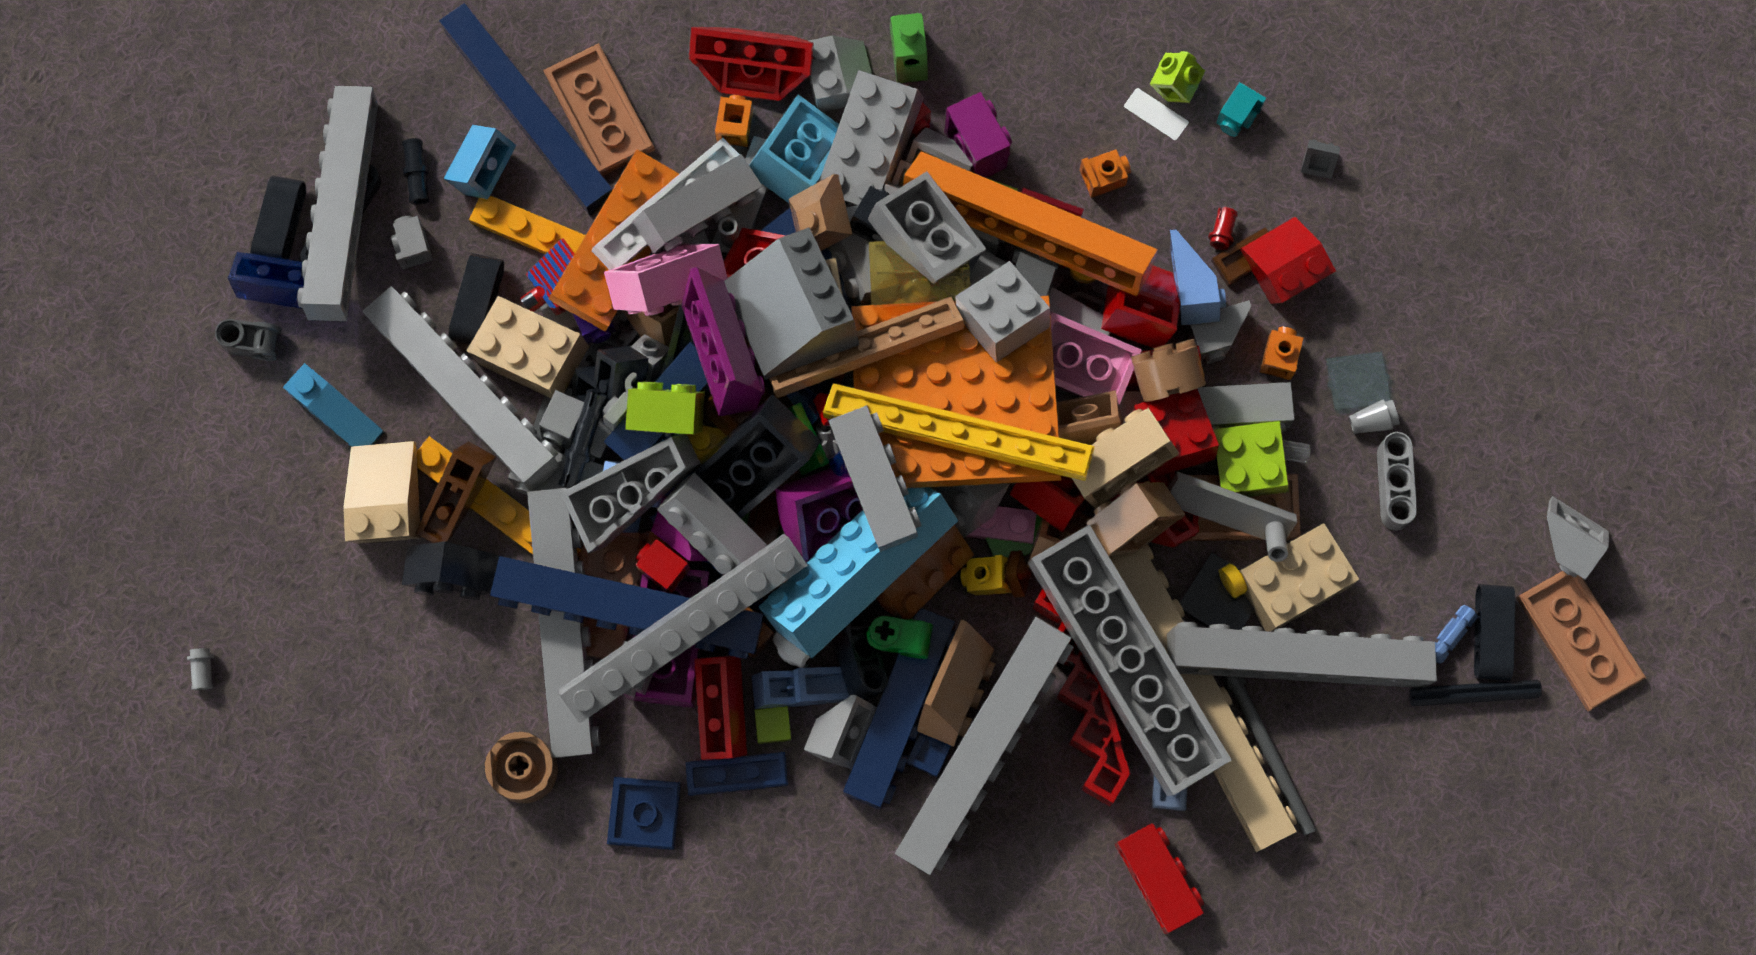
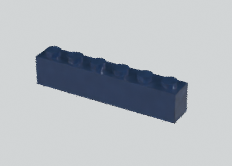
M923 608L915 614L913 620L933 624L928 658L918 659L898 655L887 687L884 689L843 790L845 796L879 810L882 809L884 803L890 805L897 788V786L892 784L896 772L902 774L909 758V755L905 754L904 751L908 741L915 743L917 739L919 723L916 721L921 710H923L933 679L935 680L943 662L941 659L945 649H949L956 631H953L955 621Z

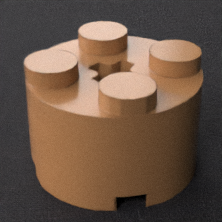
M1195 339L1177 343V349H1174L1173 343L1156 347L1154 352H1152V356L1149 351L1131 356L1144 402L1163 399L1171 394L1178 392L1181 394L1206 385L1205 374Z
M513 732L501 737L489 751L485 760V774L490 785L501 796L516 803H531L551 792L557 779L558 764L557 759L553 758L551 748L541 739L530 733ZM521 761L529 765L528 769L524 770L523 775L515 771V768L520 767Z

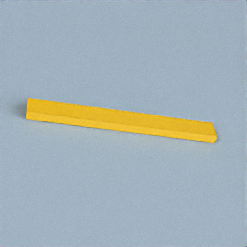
M834 383L823 410L824 418L833 419L867 405L870 414L877 412L885 433L1082 481L1087 479L1095 446Z

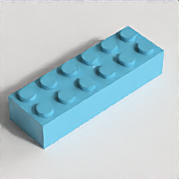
M930 487L907 488L909 494L903 496L907 508L915 507L922 525L916 528L918 537L882 552L878 549L865 513L862 510L854 519L845 524L841 531L827 544L818 549L817 553L806 562L808 566L789 578L777 590L773 591L759 606L760 610L780 635L810 658H813L958 522V519L939 492Z

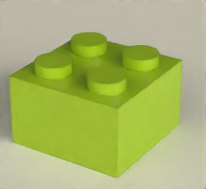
M638 382L637 388L628 389L626 430L679 434L700 433L703 429L705 392H697L696 385L676 384L671 385V390L663 389V383Z
M1280 421L1214 429L1219 444L1217 461L1222 488L1247 497L1289 492Z

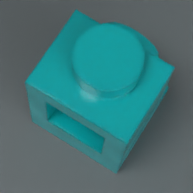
M1239 82L1221 109L1216 124L1220 125L1221 130L1227 135L1238 136L1243 127L1246 129L1250 128L1257 114L1261 112L1266 97Z

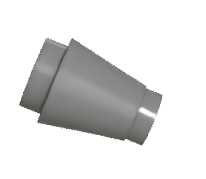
M1382 399L1349 416L1354 434L1393 430V426L1400 424L1393 400L1384 401Z

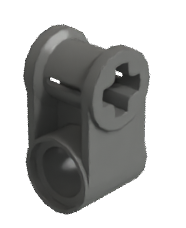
M226 319L217 325L215 337L222 348L229 354L275 361L277 354L274 351L277 336L281 334L282 328L266 322ZM240 332L239 338L232 343L226 342L227 336L230 333Z

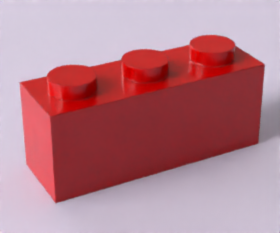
M725 656L694 659L701 760L746 756L747 746L741 658Z
M1151 823L1118 841L1115 847L1164 934H1168L1204 914L1201 909L1204 901L1195 887L1190 889L1184 879V876L1187 875L1186 869L1178 857L1173 859L1169 853L1167 846L1170 845V842L1161 827L1156 829L1154 824Z

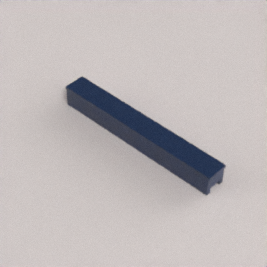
M465 3L440 19L439 22L447 37L589 216L595 213L594 210L606 202L613 189Z

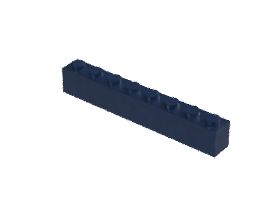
M499 556L490 594L492 597L499 598L498 605L518 609L519 603L532 606L530 612L550 616L551 611L554 610L563 612V619L583 623L584 617L597 620V627L615 631L618 624L630 627L629 634L633 635L640 634L690 599L689 597ZM743 610L695 644V648L714 652L716 646L729 649V656L747 659L748 653L756 655L765 615Z

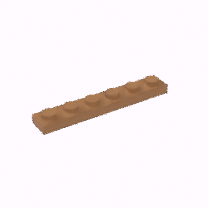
M948 297L857 331L858 346L769 378L776 397L780 398L964 329V321L952 297Z

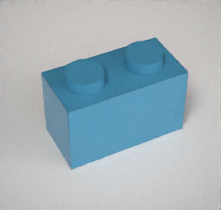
M472 125L444 180L464 195L488 199L516 144L496 128Z

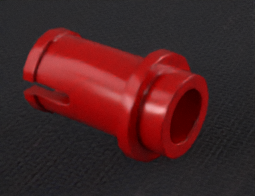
M1223 207L1218 209L1213 232H1210L1208 236L1210 245L1219 250H1227L1229 245L1233 244L1232 232L1238 217L1236 210Z

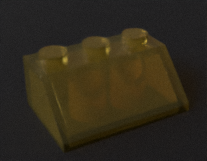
M884 241L869 242L872 307L930 305L948 297H952L954 303H956V295L970 287L969 262L933 284Z

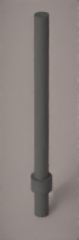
M1225 676L1223 681L1228 691L1233 692L1303 835L1305 836L1315 831L1316 829L1244 686L1246 684L1244 677Z

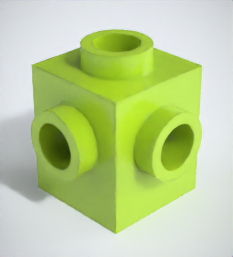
M1185 51L1165 53L1150 85L1168 102L1190 103L1205 70L1196 62V57L1191 53Z

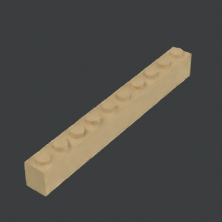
M1147 544L1136 553L1109 556L1167 652V633L1174 626H1177L1178 623L1184 622L1182 617L1185 614L1177 599L1172 600L1166 589L1169 588V583L1161 570L1156 571L1151 559L1154 556L1149 545ZM1180 674L1232 759L1213 772L1255 851L1258 852L1297 832L1294 828L1297 821L1293 812L1288 806L1283 807L1277 796L1281 792L1275 779L1272 776L1267 777L1261 766L1264 764V759L1256 746L1251 747L1245 737L1248 734L1245 723L1240 716L1235 718L1229 707L1232 705V700L1224 687L1219 688L1214 677L1211 675Z

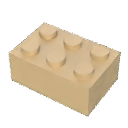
M498 296L468 347L467 352L477 364L552 398L555 390L562 393L565 392L575 373V368H578L586 351L589 349V345L580 333Z
M1149 408L1144 411L1142 409L1133 411L1124 419L1126 423L1115 430L1109 428L1096 437L1097 442L1091 445L1095 446L1086 481L1072 478L1083 497L1095 509L1119 494V491L1127 484L1139 481L1179 454Z
M1324 523L1288 543V556L1285 560L1275 562L1267 555L1240 570L1247 585V591L1244 594L1266 632H1274L1275 629L1283 627L1351 588L1359 580Z

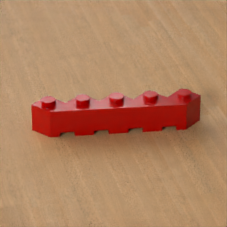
M1042 589L1034 603L1033 610L1059 624L1058 630L1071 637ZM1071 638L1068 644L1074 648L1064 665L1070 668L1072 672L1056 699L1085 715L1069 742V745L1097 761L1081 790L1110 807L1128 779L1130 772L1123 753L1118 727L1109 698L1073 638Z

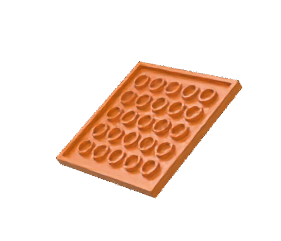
M1040 296L1050 307L1049 296ZM935 302L851 306L856 331H860ZM1051 317L1048 329L998 362L993 360L964 325V329L853 370L855 389L1059 438ZM885 432L878 434L883 446L890 444L896 463L891 465L895 477L902 475L907 488L1061 480V475Z

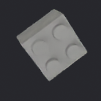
M1010 261L956 295V307L963 318L964 325L995 362H998L1050 327V307Z

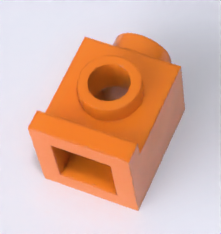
M739 95L720 98L715 128L717 142L724 138L730 145L748 147L753 115L752 101ZM733 119H739L741 123H735L731 121Z
M1117 149L1090 159L1088 157L1082 159L1079 171L1090 197L1093 198L1126 186L1127 174L1131 173V168L1125 155L1120 157ZM1111 166L1113 171L1106 172L1102 168Z
M1279 327L1278 331H1271L1260 368L1261 373L1287 380L1292 379L1297 369V362L1303 338L1297 336L1296 330L1288 327ZM1279 346L1289 348V352H1281Z

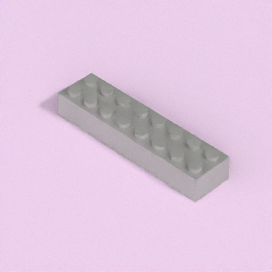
M1090 524L1031 558L1028 562L1029 567L1166 795L1173 796L1230 762L1232 759Z
M1035 617L896 850V855L929 875L934 868L941 871L953 851L947 847L952 838L959 841L970 822L965 818L969 809L976 812L987 794V791L983 790L982 787L987 779L994 782L1005 764L999 760L1004 750L1009 753L1012 752L1022 735L1016 730L1022 721L1028 724L1039 707V704L1034 702L1040 691L1046 694L1055 680L1056 675L1051 673L1057 662L1064 665L1074 647L1068 644L1072 637L1042 619Z

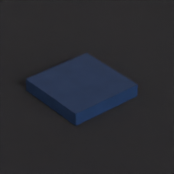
M614 777L607 844L675 850L681 782Z

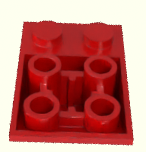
M1153 265L1152 272L1138 296L1108 285L1101 329L1152 348L1165 345L1177 330L1180 309L1173 272Z

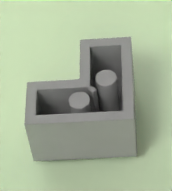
M555 390L539 428L541 438L546 439L556 451L562 452L563 449H568L571 446L584 402ZM601 418L589 452L592 456L590 462L598 464L602 463L609 448L604 441L612 433L604 425Z

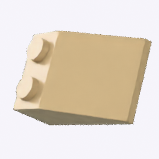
M415 441L351 447L343 508L345 541L360 544L421 539V536L416 534L420 524Z

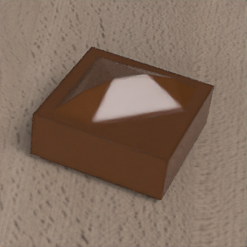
M1022 550L1011 551L1004 576L1014 598L1025 597L1031 572L1029 567H1027Z

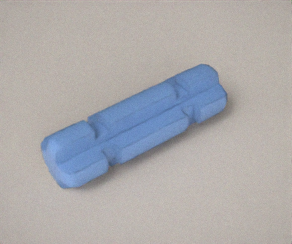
M1462 605L1455 613L1456 619L1451 618L1437 636L1438 642H1435L1436 663L1441 664L1449 655L1447 651H1452L1468 631L1466 626L1471 627L1477 619V614L1472 608Z

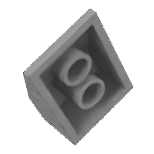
M927 171L878 201L868 217V221L884 242L933 284L986 250V247Z

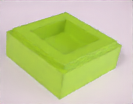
M788 706L755 710L758 744L791 741Z

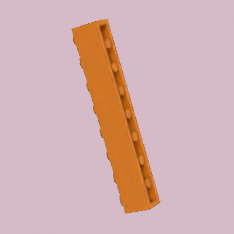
M922 151L904 175L903 186L927 171L970 227L1134 296H1138L1152 272L1158 249Z

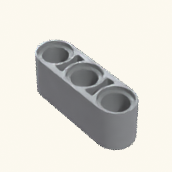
M1393 432L1387 435L1377 449L1381 520L1385 527L1397 531L1405 528L1414 519L1417 508L1412 442L1406 434ZM1388 444L1399 446L1401 456L1392 455L1388 451ZM1390 475L1400 477L1403 481V487L1397 488L1390 483ZM1392 507L1401 508L1405 512V519H1396L1392 515Z

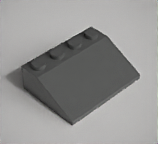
M809 227L778 238L724 281L728 293H732L734 296L736 316L744 324L745 336L765 380L859 345L854 318Z

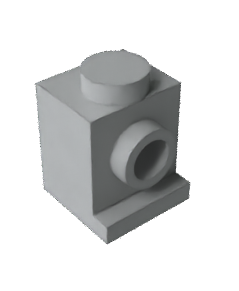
M403 216L396 219L393 223L396 234L392 235L391 239L397 253L395 254L396 259L402 269L432 261L433 257L425 230L418 216Z

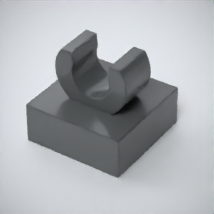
M1315 139L1309 140L1302 161L1301 172L1332 179L1340 147L1334 146L1333 143L1325 144L1317 142Z

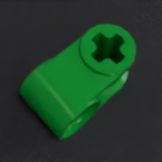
M880 616L869 626L866 633L867 641L871 647L877 650L898 653L911 658L927 659L933 624L920 620ZM881 626L886 627V633L891 634L885 641L880 640L879 633H875Z

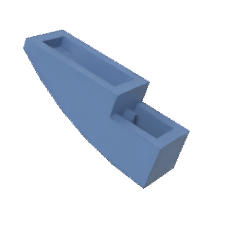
M840 667L797 668L792 671H762L752 676L755 709L836 703L850 697Z

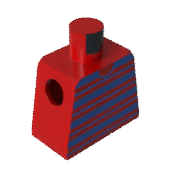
M564 238L559 240L526 274L535 288L519 299L532 312H535L546 303L555 316L567 311L548 300L575 254Z

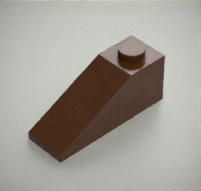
M469 441L454 449L416 534L432 543L450 542L483 487L497 457Z

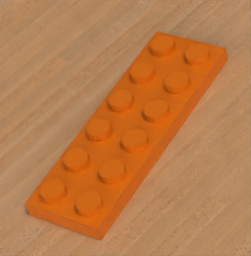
M637 149L548 300L606 332L618 310L613 308L604 274L609 269L592 252V249L677 177L679 173ZM649 246L645 247L628 263L649 256L652 250Z

